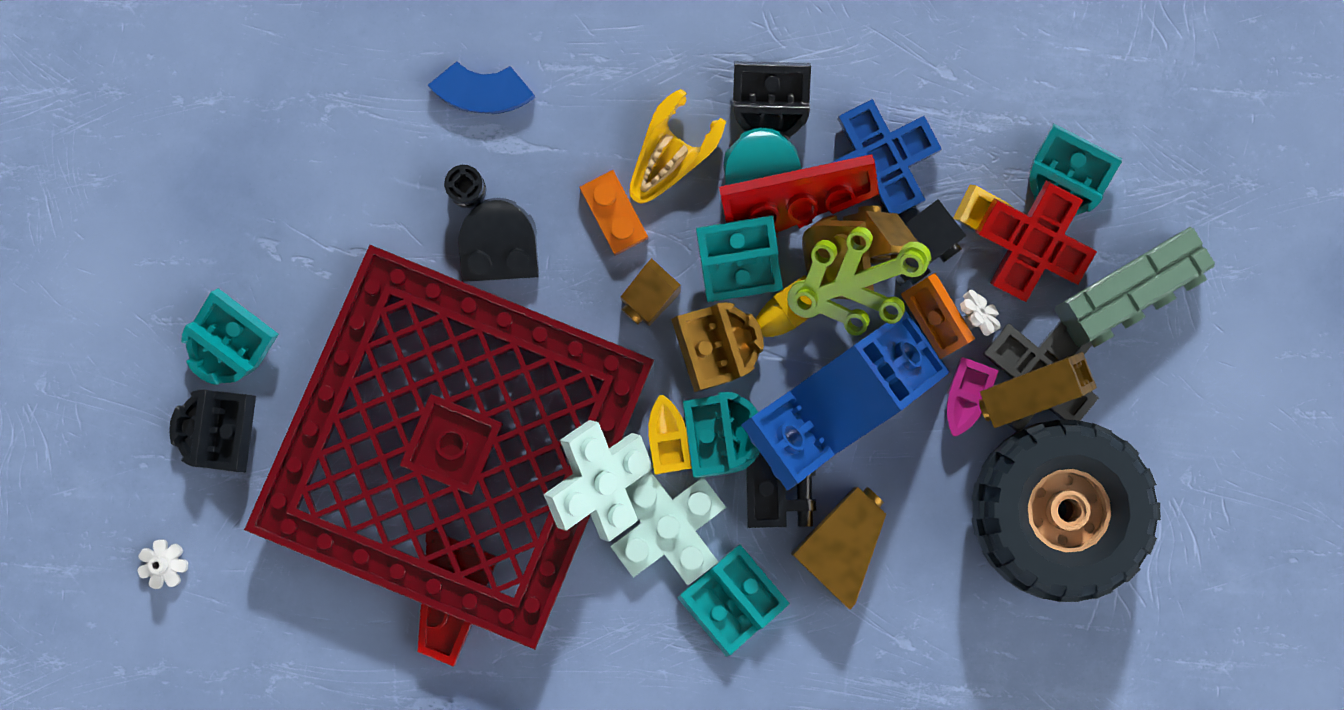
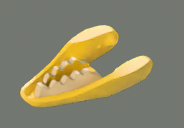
M683 89L667 96L658 105L653 114L630 182V197L637 203L649 202L672 187L706 159L717 147L726 124V120L723 118L714 120L710 124L711 130L705 135V139L699 147H692L686 144L670 131L668 121L676 113L678 107L684 106L686 103L687 93Z

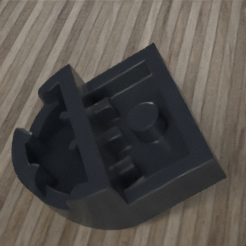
M734 61L733 109L738 125L745 132L757 128L773 129L789 140L792 135L806 124L809 117L811 63Z
M506 198L487 199L478 203L465 217L458 238L462 282L539 277L536 225L532 216L528 215L515 201Z
M211 390L191 392V397L184 405L176 406L170 420V442L173 446L178 447L183 456L181 461L193 467L246 473L256 396Z

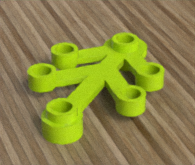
M856 227L847 237L846 244L848 250L836 280L821 285L827 266L831 265L837 256L835 244L829 240H821L811 252L813 262L806 280L798 281L790 288L787 295L788 305L795 314L804 318H812L818 314H823L844 324L845 330L854 336L861 335L866 331L870 323L869 315L862 309L850 310L830 299L844 296L879 311V315L884 322L890 324L897 323L905 312L903 301L894 296L886 297L865 287L901 274L908 277L921 276L930 264V251L920 242H909L901 248L897 258L856 272L863 253L869 249L873 241V236L867 228ZM857 235L862 236L866 244H856L853 237ZM818 249H826L830 253V258L821 257ZM914 258L919 266L911 267L906 264L905 259ZM800 296L809 297L812 301V304L809 305L804 303L800 299ZM886 306L896 307L898 314L888 313ZM851 318L860 319L863 326L853 325Z

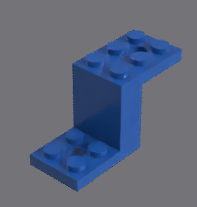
M905 310L900 321L894 324L885 323L792 390L742 423L741 426L748 434L751 443L758 448L775 477L781 481L788 491L835 454L902 411L948 375L950 371L943 361L939 359L929 341Z

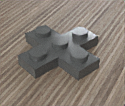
M1061 320L1038 347L1011 324H1007L983 352V355L1013 379L1081 352L1085 354L1092 344L1089 342L1078 347ZM1091 391L1084 396L1051 407L1049 410L1061 420L1081 421L1099 397ZM1035 414L1013 421L1007 425L1017 432L1023 429Z

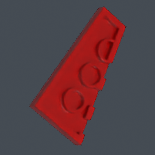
M872 154L719 187L726 222L773 215L776 238H778V232L795 225L800 229L813 223V219L816 216L827 211L835 214L879 195L876 166Z

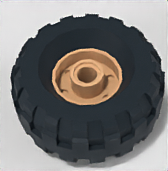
M1052 420L1036 423L1017 431L990 453L981 467L982 470L977 482L974 483L971 499L973 501V518L971 519L974 534L981 546L982 553L989 564L1006 581L1018 589L1042 599L1057 602H1079L1097 599L1112 593L1115 588L1124 582H1129L1141 570L1139 568L1148 554L1151 555L1157 540L1155 532L1157 521L1161 520L1160 502H1157L1154 488L1157 484L1150 468H1146L1138 456L1140 453L1128 441L1112 433V430L1094 423L1079 420ZM1062 501L1066 505V514L1063 519L1058 514V507Z

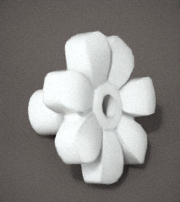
M969 290L963 295L964 301L960 303L961 310L966 314L963 316V319L970 330L974 327H979L985 336H989L1001 328L1000 322L995 318L999 315V312L993 304L986 306L987 300L974 290Z
M162 539L153 542V550L149 548L142 549L138 557L143 562H146V564L138 568L140 578L151 577L149 586L154 589H160L164 581L169 587L177 586L181 582L177 572H186L188 570V561L178 559L183 553L182 547L178 544H173L168 548V542Z

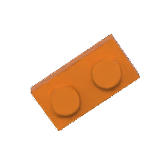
M614 170L579 187L614 256L649 239Z
M936 273L901 293L939 359L975 340V337Z

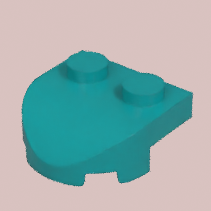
M1053 123L1031 164L1029 181L1031 191L1036 200L1044 183L1048 181L1083 199L1075 215L1090 212L1102 201L1106 188L1122 163V158Z
M757 128L742 133L730 149H727L723 161L725 185L802 169L794 144L792 145L780 132L768 128Z
M217 288L210 292L194 321L185 326L181 342L186 343V350L189 356L186 363L192 372L205 382L218 385L220 383H235L255 371L262 363L279 334Z
M718 392L719 395L683 401L692 472L695 479L742 471L750 466L758 457L760 451L751 443L748 434L741 426L742 423L758 413L756 407L747 399L732 392Z

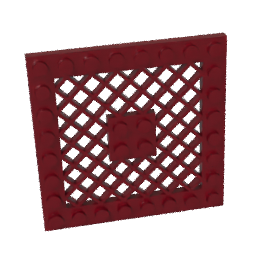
M369 244L244 530L536 650L591 515H587L566 531L557 528L548 505L528 513L520 494L538 486L541 487L543 494L548 492L545 483L564 476L563 480L573 474L570 464L569 466L567 465L562 453L560 440L557 441L550 422L571 415L577 429L581 424L576 412L594 405L588 420L599 422L608 447L611 448L623 439L653 366L654 359ZM391 297L401 300L388 306ZM413 305L434 313L436 316L420 322ZM408 308L414 325L394 332L388 315ZM381 320H383L389 335L372 341ZM449 320L472 330L455 336ZM443 322L450 339L430 347L423 329ZM417 332L424 350L404 357L398 340ZM484 334L508 344L490 351ZM479 336L485 354L465 361L459 343ZM392 342L399 360L379 368L372 350ZM453 346L460 364L440 372L433 354ZM520 349L544 359L526 366ZM514 350L521 368L501 376L494 358ZM367 354L373 370L357 377ZM428 357L434 375L415 382L408 364ZM489 361L495 379L475 386L469 368ZM555 363L577 371L579 374L562 380ZM550 365L557 383L537 391L530 372ZM402 367L409 385L389 393L382 375ZM463 371L470 389L450 397L443 379ZM524 375L531 393L511 401L504 383ZM377 378L383 396L364 403L357 385ZM591 378L603 382L599 394H597ZM585 379L592 398L572 405L565 387ZM438 382L444 399L430 394L424 406L418 389ZM499 386L506 404L486 412L479 393ZM560 389L567 408L547 416L540 397ZM352 391L357 406L341 413L348 395ZM412 392L419 410L399 418L393 400ZM473 396L480 414L455 403ZM535 400L542 418L521 426L514 408ZM387 403L393 421L374 428L367 410ZM510 411L517 429L499 436L503 423L492 419V417ZM361 413L368 431L348 439L342 421ZM419 419L409 442L403 425ZM545 425L552 444L532 452L525 433ZM336 426L342 442L326 448ZM397 428L404 446L384 454L377 435ZM520 436L527 454L507 462L500 443ZM371 438L378 457L358 464L352 446ZM495 448L501 465L483 472L491 452ZM345 449L352 468L333 475L326 457ZM556 450L563 469L543 477L535 458ZM404 454L400 466L413 472L394 479L387 461ZM530 461L537 480L517 488L510 469ZM320 462L326 478L310 485ZM381 464L388 482L369 490L362 471ZM504 471L512 490L492 498L484 479ZM355 474L362 493L343 501L336 482ZM423 476L449 487L430 494ZM417 478L424 497L405 505L398 486ZM479 483L486 501L466 509L459 490L473 496ZM329 485L336 504L317 511L310 493ZM391 489L398 508L379 516L372 496ZM453 493L460 512L441 520L433 501ZM515 496L522 516L502 524L495 504ZM303 498L310 514L299 510ZM365 500L372 519L353 526L346 507ZM427 504L435 523L415 530L408 511ZM489 507L497 527L477 535L469 515ZM340 511L346 529L321 518ZM549 512L538 538L530 519ZM401 514L409 533L389 541L382 522ZM463 518L471 537L451 545L444 526ZM525 522L533 542L513 550L505 530ZM375 525L382 543L362 536L357 532ZM438 529L445 548L425 556L418 537ZM500 533L507 552L487 560L480 540ZM412 540L419 559L393 547ZM474 544L481 563L461 571L454 551ZM534 548L523 574L516 555ZM448 554L455 573L428 562ZM510 558L518 578L498 586L490 566ZM484 569L491 588L465 577ZM519 584L514 598L501 593Z

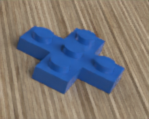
M873 99L838 116L837 119L854 151L833 162L872 154L875 161L879 195L877 196L886 213H897L900 215L924 203L925 198L909 167L942 150L925 116L890 132Z

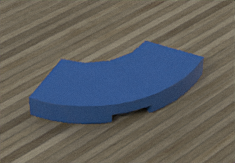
M456 61L428 84V87L440 99L465 112L501 114L520 108L536 98L511 66L498 73L479 74L467 70Z

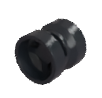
M461 164L455 166L448 171L445 177L444 187L446 193L456 205L462 208L475 207L486 196L487 188L484 179L477 169L470 165Z

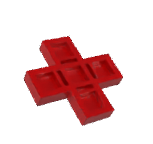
M1048 181L1044 183L1028 214L994 198L975 231L978 235L1008 249L990 283L1025 302L1029 299L1045 269L1079 285L1097 253L1093 248L1065 234L1083 199Z

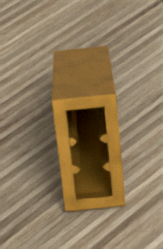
M1081 352L980 391L982 399L979 400V405L985 420L991 421L993 427L997 428L1084 396L1096 389L1097 386L1084 353Z
M854 487L791 553L849 610L856 604L886 517V513L880 508L884 502L869 487H866L863 491L859 487Z

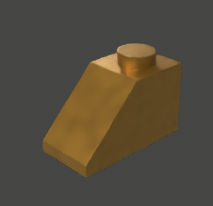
M881 206L858 207V213L843 216V221H865L866 228L873 236L872 244L869 247L871 264L895 259L905 244L918 242L897 213L881 212Z
M651 258L620 296L621 301L626 304L621 310L637 325L644 321L650 326L681 293V285Z

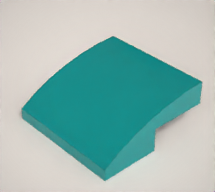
M773 215L696 227L707 303L783 290Z
M741 544L735 547L677 597L726 657L733 654L758 630L763 629L790 604Z

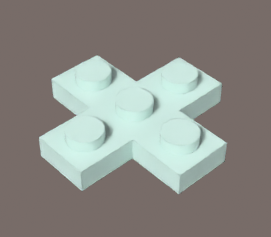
M588 420L560 440L573 474L543 495L557 528L567 531L590 514L600 539L610 542L638 521L625 488L653 469V465L641 435L631 433L609 448L599 422Z
M651 470L625 488L636 517L641 524L610 547L633 578L664 554L687 585L718 563V560L696 532V530L726 508L705 478L699 479L673 500Z

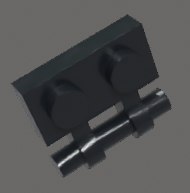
M759 453L755 461L746 468L747 528L787 527V511H797L798 527H812L813 511H817L816 499H812V476H816V470L797 484V499L786 500V488L775 477L771 467L762 454Z

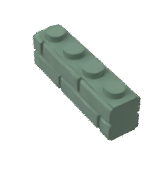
M1189 227L1055 306V312L1063 325L1067 327L1069 335L1078 347L1091 342L1093 347H1096L1114 337L1111 329L1120 323L1126 329L1145 318L1146 316L1142 310L1153 304L1157 310L1175 300L1176 296L1173 291L1184 286L1186 291H1189L1205 282L1207 278L1204 273L1215 267V262L1207 249L1203 248V243L1194 228Z

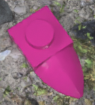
M964 357L960 358L947 392L949 394L947 420L952 436L956 437L964 433L979 419L982 414L979 400L982 399L980 391L994 385L999 370Z

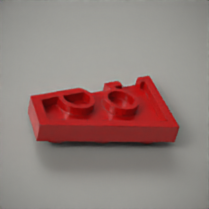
M433 530L426 533L425 556L445 548L438 531ZM448 536L451 545L461 542ZM472 545L454 551L461 571L481 563L478 553ZM484 551L487 560L497 557L494 554ZM448 554L428 562L455 573ZM497 564L490 566L492 573ZM484 569L465 577L488 587L489 581ZM421 604L417 652L454 667L472 624Z

